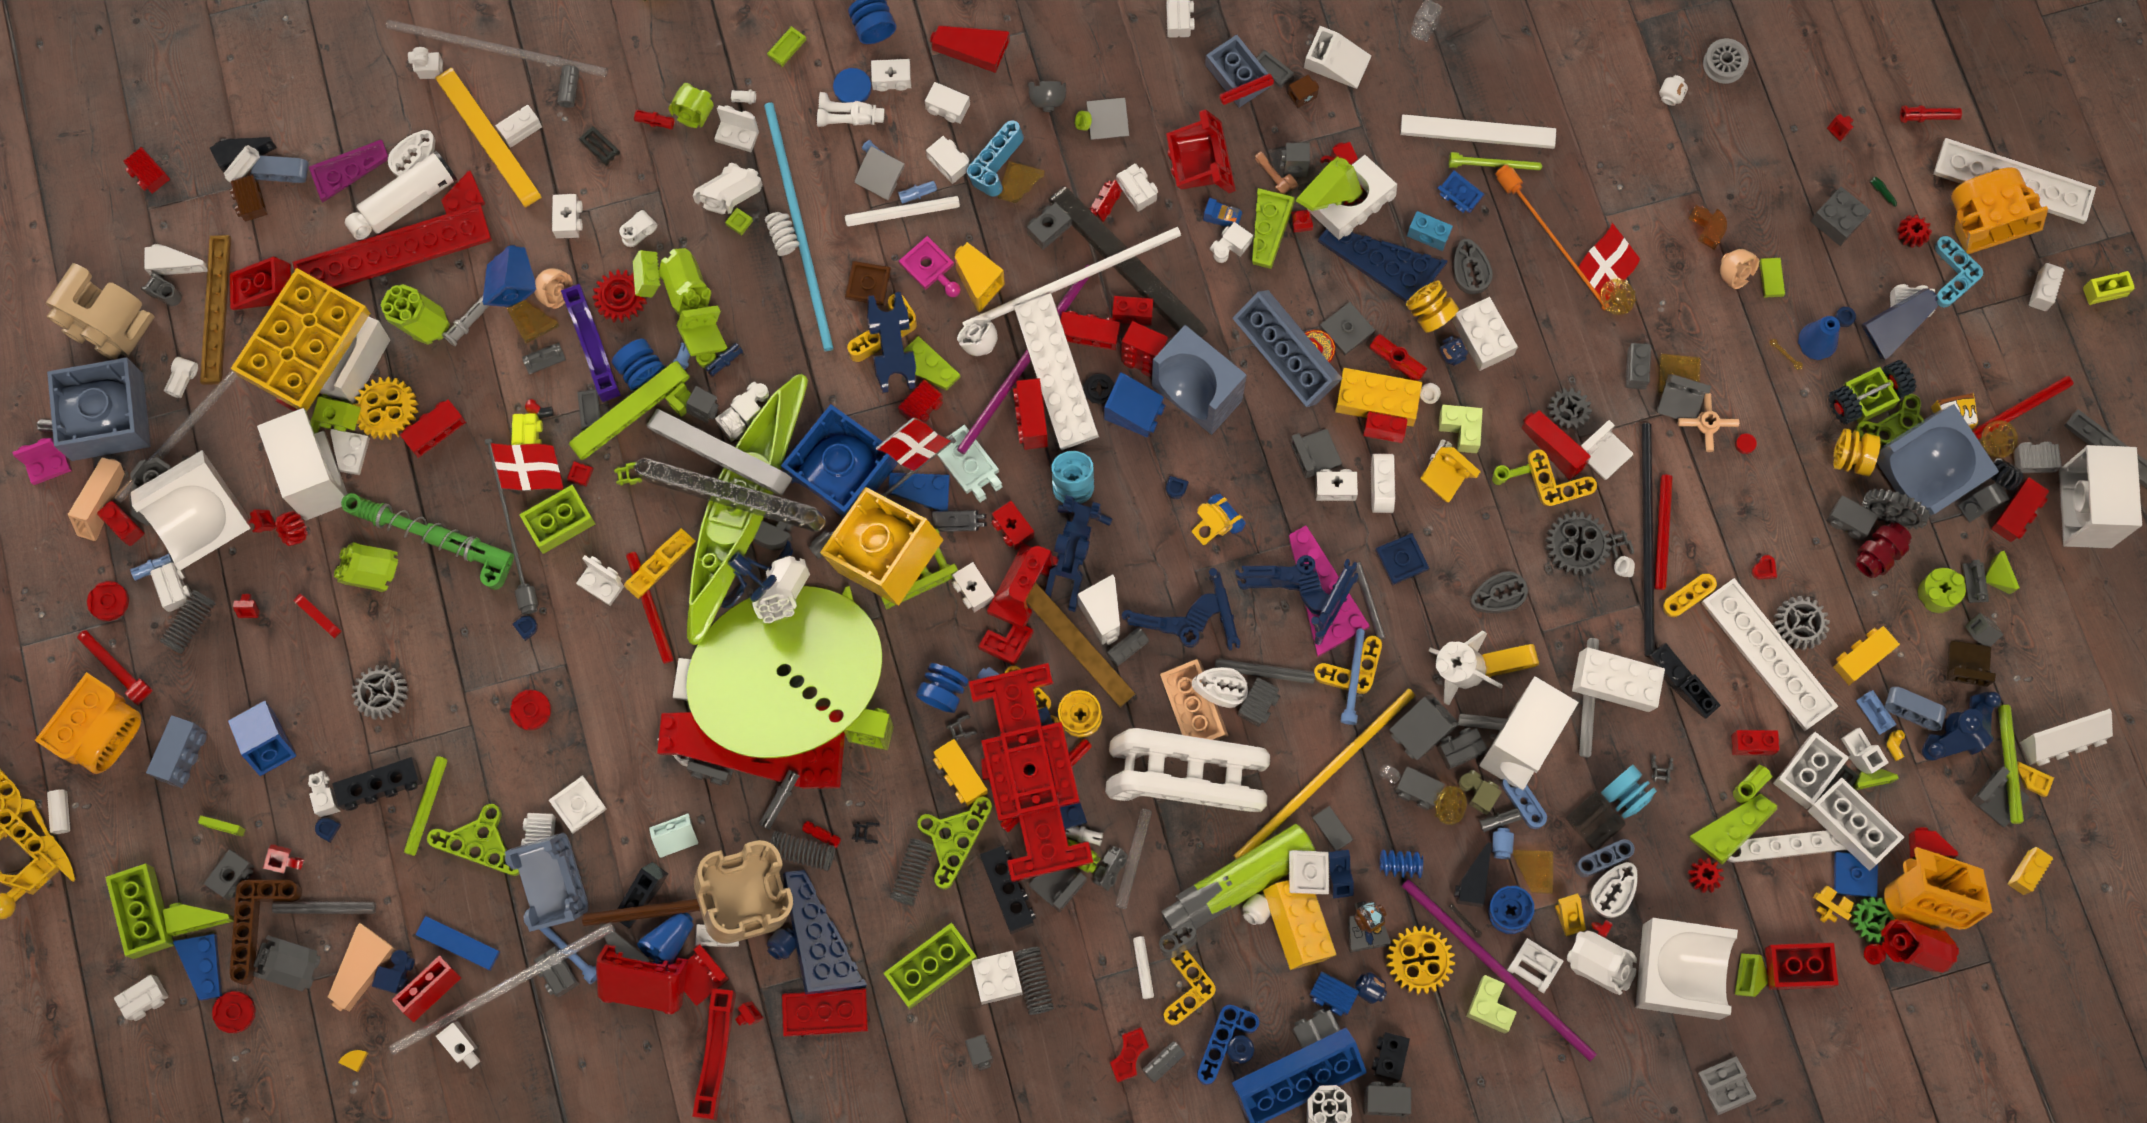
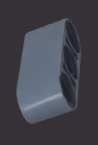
M259 155V160L254 164L250 175H254L257 180L304 183L307 178L309 162L300 158Z
M1900 687L1890 688L1884 706L1888 712L1932 731H1938L1942 728L1947 712L1944 706Z
M1623 839L1582 857L1576 863L1575 871L1580 877L1584 878L1594 875L1627 860L1634 853V845L1631 841ZM1619 846H1625L1628 850V854H1621L1619 852ZM1600 854H1606L1609 857V863L1602 862ZM1582 862L1589 863L1591 870L1588 872L1584 871L1581 866Z

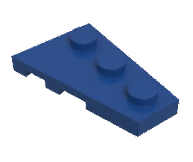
M211 934L173 941L198 999L203 1001L222 996L217 935Z

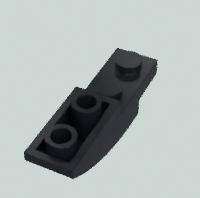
M1663 643L1649 656L1657 667L1665 669L1664 680L1704 719L1708 718L1721 706L1696 674L1690 673L1667 643Z

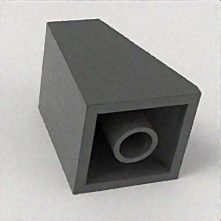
M1431 694L1421 699L1389 730L1392 732L1391 737L1398 744L1402 743L1404 745L1407 755L1412 759L1419 760L1457 728L1459 723L1440 701Z

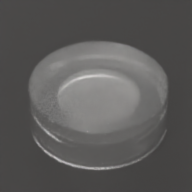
M1384 765L1379 772L1385 780L1391 783H1397L1401 777L1400 773L1389 765Z

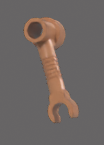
M1261 151L1255 155L1256 162L1276 182L1275 190L1277 193L1285 194L1289 190L1292 191L1298 187V183L1291 174L1281 178Z

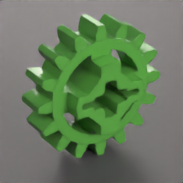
M1870 897L1868 901L1863 899L1861 904L1854 906L1857 911L1851 912L1855 919L1851 920L1850 923L1856 924L1853 931L1859 930L1860 934L1858 937L1866 936V942H1870L1873 939L1874 943H1879L1880 938L1884 942V936H1881V931L1885 927L1886 918L1887 924L1891 920L1896 919L1890 913L1886 903L1882 904L1883 898L1877 899L1876 902L1874 897ZM1880 916V919L1876 922L1868 924L1871 919Z

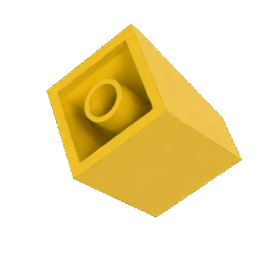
M967 242L955 252L956 271L976 310L980 313L1005 285L1004 270Z

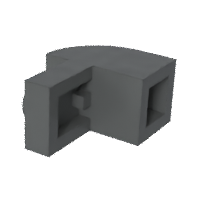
M1995 483L1977 492L1958 506L1967 520L1972 522L1986 512L2004 504L2010 498L2002 486Z
M785 510L777 527L762 521L753 539L755 544L768 550L785 548L787 540L790 543L793 540L791 534L788 533V531H792L795 525L793 513Z

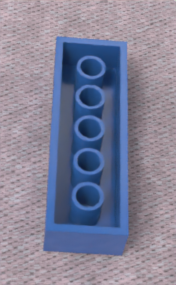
M1344 1028L1232 1082V1085L1248 1122L1265 1123L1306 1103L1319 1086L1337 1085L1339 1087L1366 1074L1367 1071L1356 1041L1347 1028Z

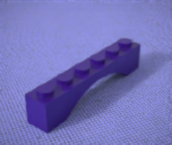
M580 284L561 290L601 401L605 402L621 396Z

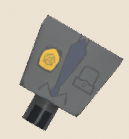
M1367 901L1355 903V909L1357 910L1367 904ZM1356 915L1348 918L1350 953L1389 946L1391 943L1385 926L1372 933H1368L1365 930L1362 932L1355 922L1354 917Z

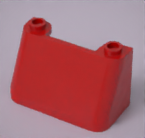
M604 946L597 957L596 963L597 994L603 1002H615L663 1011L665 1014H674L680 1010L683 1004L687 959L677 958L674 964H668L669 961L664 960L661 965L623 958V952L616 954V946Z

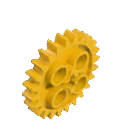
M379 377L378 383L372 379V385L364 384L366 390L359 389L358 391L361 396L354 397L358 403L352 405L361 408L357 420L358 427L361 431L364 430L367 436L371 433L373 439L378 435L381 440L384 439L385 435H387L389 440L392 439V434L399 437V431L403 432L405 426L411 425L410 420H416L415 416L412 415L413 413H418V410L414 407L418 405V402L413 400L416 396L414 393H411L412 389L409 386L406 387L404 381L399 384L397 378L392 382L390 377H387L384 382ZM398 394L395 400H390L392 395ZM378 398L376 403L370 404L372 399ZM395 413H400L398 418L392 419ZM381 416L378 422L373 423L375 417Z
M1414 926L1412 933L1406 928L1405 936L1402 933H1398L1399 941L1396 939L1392 940L1395 947L1389 946L1388 950L1392 954L1386 956L1392 962L1386 966L1393 967L1389 975L1396 974L1397 977L1394 983L1401 981V989L1407 985L1408 993L1414 988L1416 995L1420 993L1421 989L1427 995L1429 988L1433 992L1437 991L1436 984L1440 988L1444 986L1441 980L1446 982L1450 980L1446 974L1454 972L1449 966L1455 965V962L1450 961V958L1454 957L1455 954L1448 953L1452 945L1445 946L1444 943L1447 941V938L1439 939L1441 932L1434 935L1433 928L1426 932L1425 926H1422L1420 931ZM1424 944H1432L1434 952L1427 953L1424 950ZM1405 946L1411 947L1414 951L1413 956H1406L1403 948ZM1419 955L1421 959L1433 956L1439 957L1438 960H1426L1422 965L1420 962L1402 964V961L1416 960ZM1429 964L1437 966V974H1431L1428 971ZM1407 968H1415L1417 970V977H1410L1407 974Z

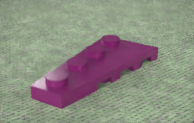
M382 139L309 166L322 203L388 160L389 155Z

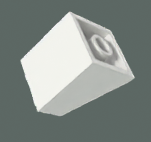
M1111 575L1078 594V606L1102 645L1115 642L1118 639L1117 636L1120 635L1116 583L1114 575Z

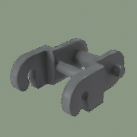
M1621 530V534L1614 536L1612 533L1609 534V538L1612 539L1611 552L1612 554L1614 553V559L1618 558L1616 547L1625 544L1630 549V554H1634L1631 540L1628 541L1627 533L1624 530ZM1623 538L1624 542L1616 544L1615 539Z
M970 715L958 718L956 723H949L946 729L951 731L953 736L951 740L955 739V741H958L962 737L967 739L971 735L977 734L976 731L965 734L961 727V722H964L965 719H970ZM956 726L959 727V730L961 732V734L957 735L955 732L954 727Z
M1653 755L1651 760V769H1654V773L1651 776L1653 782L1659 779L1666 780V783H1669V780L1672 779L1670 771L1673 770V758L1670 757L1669 768H1658L1655 761L1656 756ZM1657 771H1665L1666 776L1657 775Z

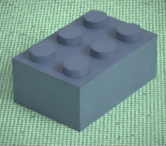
M1235 35L1206 55L1205 66L1226 92L1268 74L1238 35ZM1270 86L1261 89L1257 92H1254L1252 94H1249L1245 97H1242L1238 100H1235L1234 102L1240 108L1241 106H1243L1244 104H1246L1247 102H1249L1250 100H1252L1253 98H1255L1256 96L1270 88Z
M171 715L146 773L159 781L183 788L190 778L189 772L192 765L197 762V753L206 741L207 731L195 723Z

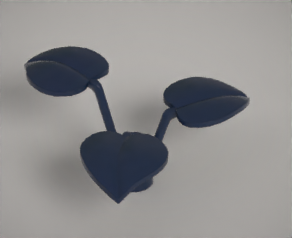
M788 540L785 548L776 560L792 555L793 548ZM739 552L734 554L728 561V565L735 570L733 573L737 575L741 583L724 598L721 607L730 608L744 593L747 583L743 580L741 574L743 576L748 574L760 585L751 596L752 602L759 600L775 584L777 577L770 575L762 583L750 572L752 569L751 564L766 571L768 568L771 570L772 565L767 567L751 560L749 557L745 558Z

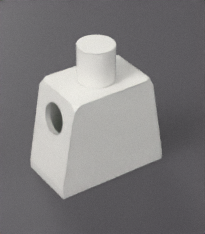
M458 1021L453 1022L436 1035L437 1039L457 1063L463 1060L472 1069L480 1062L473 1052L477 1049V1046ZM460 1043L465 1046L464 1052L459 1050Z

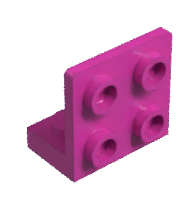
M52 438L40 439L35 444L21 446L18 450L12 452L13 456L26 466L30 482L33 485L72 471L68 458L54 447V440Z

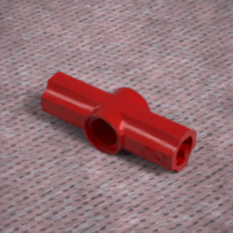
M1381 334L1373 340L1369 349L1386 360L1392 369L1401 371L1414 381H1419L1427 371L1424 365L1408 355L1405 348L1397 347ZM1394 356H1401L1403 360L1397 361L1394 359Z

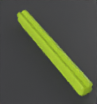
M437 756L435 758L404 849V853L408 855H416L447 764V759Z

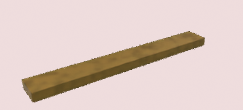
M229 235L210 236L200 376V383L202 385L222 384L231 237Z
M1035 582L1026 599V603L1121 708L1135 695L1134 691Z

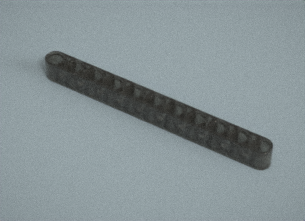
M1062 186L1048 198L1051 205L1056 202L1071 217L1072 226L1105 259L1128 249L1066 186ZM1136 256L1113 266L1143 298L1153 299V308L1177 332L1184 325L1201 338L1208 332L1205 325Z
M642 458L635 464L636 473L652 484L814 532L821 531L826 524L824 516L812 506L648 458Z

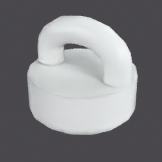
M1433 383L1425 384L1420 393L1421 399L1428 404L1435 403L1441 395L1440 388Z
M1626 556L1619 557L1614 565L1616 574L1623 577L1633 576L1635 569L1634 561Z

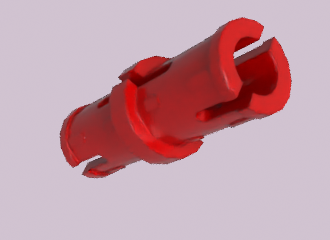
M637 109L634 115L635 122L646 123L651 127L658 126L672 130L675 123V118L659 115L658 112L650 113Z

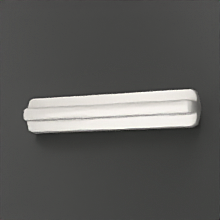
M1140 936L1135 937L1133 942L1143 999H1150L1154 997L1145 939Z

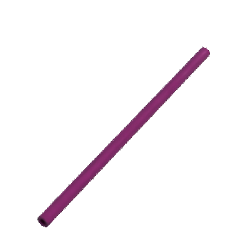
M1089 277L1074 283L1056 308L1060 319L1062 312H1066ZM1028 348L958 446L957 450L961 454H966L1030 363L1031 357Z
M1408 879L1402 885L1413 898L1589 1062L1597 1055L1412 881Z

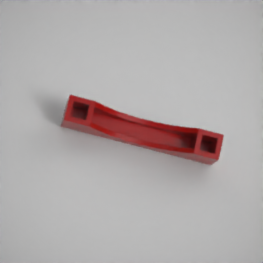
M712 988L705 1054L692 1117L697 1119L717 1121L736 993L731 990Z

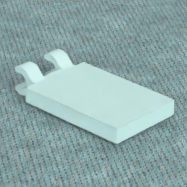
M963 425L946 437L949 439L952 435L957 442L951 443L937 456L965 493L968 494L972 491L976 499L981 503L986 499V494L981 489L983 486L990 482L996 492L1003 488L996 476L999 473V469L976 439L965 455L957 450L969 432L967 427Z

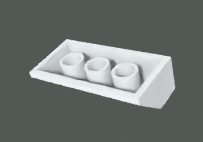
M2108 709L2035 733L2021 741L2020 744L2029 765L2037 763L2038 766L2049 763L2051 758L2056 757L2057 760L2068 757L2069 752L2075 751L2077 754L2088 750L2087 746L2094 744L2095 747L2106 744V740L2113 736L2112 712Z

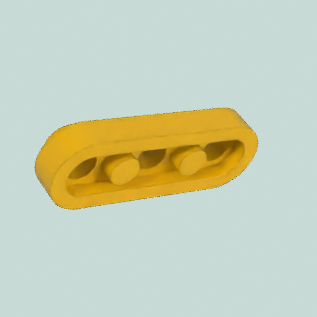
M1710 574L1700 575L1666 599L1663 604L1664 613L1673 618L1680 616L1715 590L1717 586L1716 579ZM1702 583H1706L1708 588H1703ZM1686 594H1690L1692 599H1687ZM1670 605H1674L1676 610H1671Z

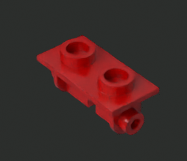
M1116 180L1104 183L1098 194L1103 199L1096 198L1090 207L1091 211L1089 213L1094 217L1098 215L1102 222L1111 213L1114 204L1121 196L1122 189Z

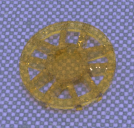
M1620 278L1612 279L1603 286L1601 300L1609 312L1615 315H1623L1633 308L1636 301V292L1627 280L1624 281ZM1605 294L1610 297L1608 300H1606ZM1610 301L1613 303L1611 307L1608 305Z
M1999 420L1988 423L1983 429L1982 441L1980 442L1990 456L2003 458L2009 456L2015 450L2018 443V435L2015 428L2009 422ZM2010 430L2012 431L2013 437L2008 436ZM2008 439H2013V444H2009ZM1991 441L1992 444L1987 446L1986 443ZM2006 446L2011 448V449H2010L2009 451H2007V452H2006Z
M1446 786L1440 793H1437V800L1434 801V804H1436L1435 816L1444 824L1454 825L1465 814L1467 807L1466 796L1459 787Z

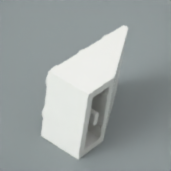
M1320 26L1306 56L1304 68L1357 89L1371 59V55L1341 34Z

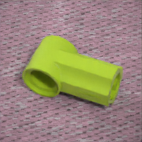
M1759 764L1733 790L1734 799L1739 803H1746L1751 800L1773 777L1770 771ZM1741 788H1745L1748 791L1749 795H1743L1741 792Z

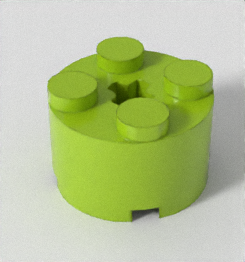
M684 83L678 89L668 109L672 116L673 114L678 116L677 121L691 128H697L700 125L701 128L714 105L710 99L711 94L708 91H700L691 84Z
M1949 568L1933 570L1920 582L1918 587L1919 599L1923 602L1926 609L1934 613H1944L1951 610L1962 601L1966 592L1964 577Z

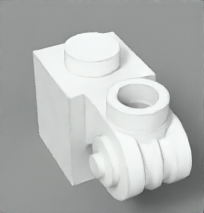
M416 47L412 52H408V61L410 64H413V71L417 73L420 79H435L436 76L443 73V60L439 52L428 53V49L424 47Z
M1234 222L1231 227L1227 226L1221 234L1223 236L1219 242L1216 240L1210 247V250L1214 253L1213 257L1217 262L1224 263L1228 260L1229 250L1241 257L1252 243L1253 235Z
M753 382L747 387V392L733 399L731 408L739 414V418L748 427L761 411V408L756 404L757 401L765 402L768 400V388L764 384Z
M731 407L715 418L717 425L731 442L741 439L747 430L745 424L739 418V414Z
M324 771L309 775L308 782L309 787L313 791V793L309 794L313 810L319 817L341 811L340 807H338L334 790L327 786L330 778Z

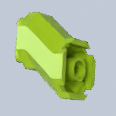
M686 248L673 249L670 252L671 256L669 258L664 257L661 260L659 277L665 284L672 307L679 316L684 310L708 307L711 290L704 283L696 259Z
M404 284L400 286L395 285L390 290H387L380 304L389 323L410 335L414 340L427 345L433 343L432 341L443 339L442 334L446 333L450 326L446 313L441 306L419 293L417 289Z
M354 542L350 543L347 548L343 547L340 551L339 558L341 562L334 571V578H337V582L345 585L384 592L389 587L385 585L386 582H391L394 578L398 559L394 557L398 556V552L360 545Z

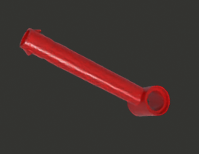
M87 630L82 631L77 636V639L128 689L125 694L136 705H139L153 692L142 679L139 678L136 681Z

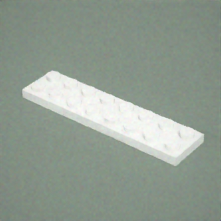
M1945 138L1933 175L1962 184L1969 179L2002 168H2016L2021 172L2026 186L2039 194V203L2041 207L2047 206L2048 213L2081 224L2087 221L2096 187Z
M1050 293L1014 306L1036 376L1040 378L1042 394L1060 449L1064 450L1098 438L1099 435L1052 294Z
M1735 578L1701 602L1804 731L1838 707L1787 642L1781 639V635Z

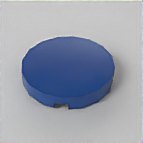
M858 68L845 69L837 74L834 79L833 90L837 99L842 103L864 102L871 94L870 78L864 71Z

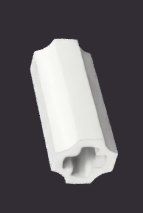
M249 145L245 146L224 172L225 178L231 183V181L245 177L259 160V152Z
M49 791L47 797L50 833L70 832L67 791Z

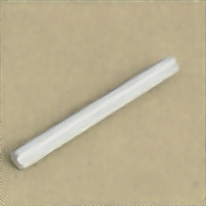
M958 196L850 214L845 216L847 226H854L958 208L960 203Z

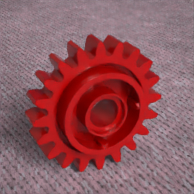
M617 269L616 275L609 271V278L602 275L604 282H596L599 288H593L594 293L597 295L592 296L595 301L594 306L598 309L599 314H604L606 320L611 317L613 323L616 322L617 318L623 323L625 317L631 321L632 314L638 317L637 310L644 311L641 304H647L645 297L635 295L634 273L629 276L627 270L621 274L620 270ZM618 294H625L621 299L616 298Z

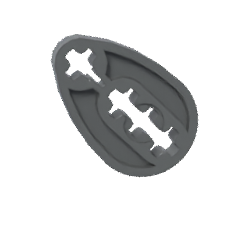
M1470 239L1461 240L1455 252L1453 262L1455 283L1461 291L1467 294H1480L1491 283L1493 276L1492 268L1485 253L1476 243ZM1464 245L1470 248L1469 254L1463 249ZM1468 263L1475 266L1473 273L1477 275L1476 283L1479 284L1478 288L1472 285L1473 277L1470 276L1471 269L1467 267Z
M1501 572L1478 587L1471 597L1470 605L1474 610L1484 613H1505L1515 610L1524 603L1527 597V584L1517 573ZM1515 584L1522 586L1520 592L1514 590L1510 596L1505 593L1501 599L1498 596L1494 597L1496 590L1501 593L1505 590V587L1512 589ZM1477 597L1485 600L1482 606L1479 603H1475Z

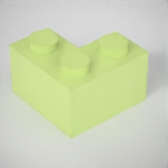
M1442 405L1439 414V431L1458 433V452L1477 453L1481 444L1482 408Z
M1484 975L1481 978L1466 1017L1504 1034L1509 1032L1516 1011L1497 1003L1505 983Z

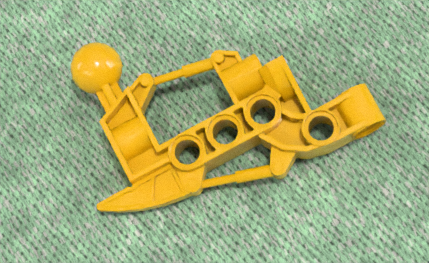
M1 769L0 840L3 837L9 836L33 859L17 875H6L0 871L1 884L12 888L6 894L0 893V919H6L14 913L16 908L15 902L25 893L34 895L59 870L72 882L75 881V876L64 850L55 838L49 834L44 820L37 809V804L33 800L24 799L15 784ZM12 788L13 791L10 795H3L4 790ZM24 812H32L46 836L39 837L22 821ZM4 817H11V821L9 823H1ZM20 830H26V834L23 837H16ZM34 844H41L40 849L35 852L31 851V847Z

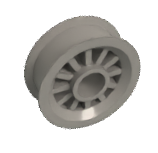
M1728 38L1719 39L1710 45L1704 56V70L1712 80L1718 83L1727 84L1735 82L1743 75L1748 65V52L1736 40ZM1722 59L1728 60L1729 63L1724 62Z

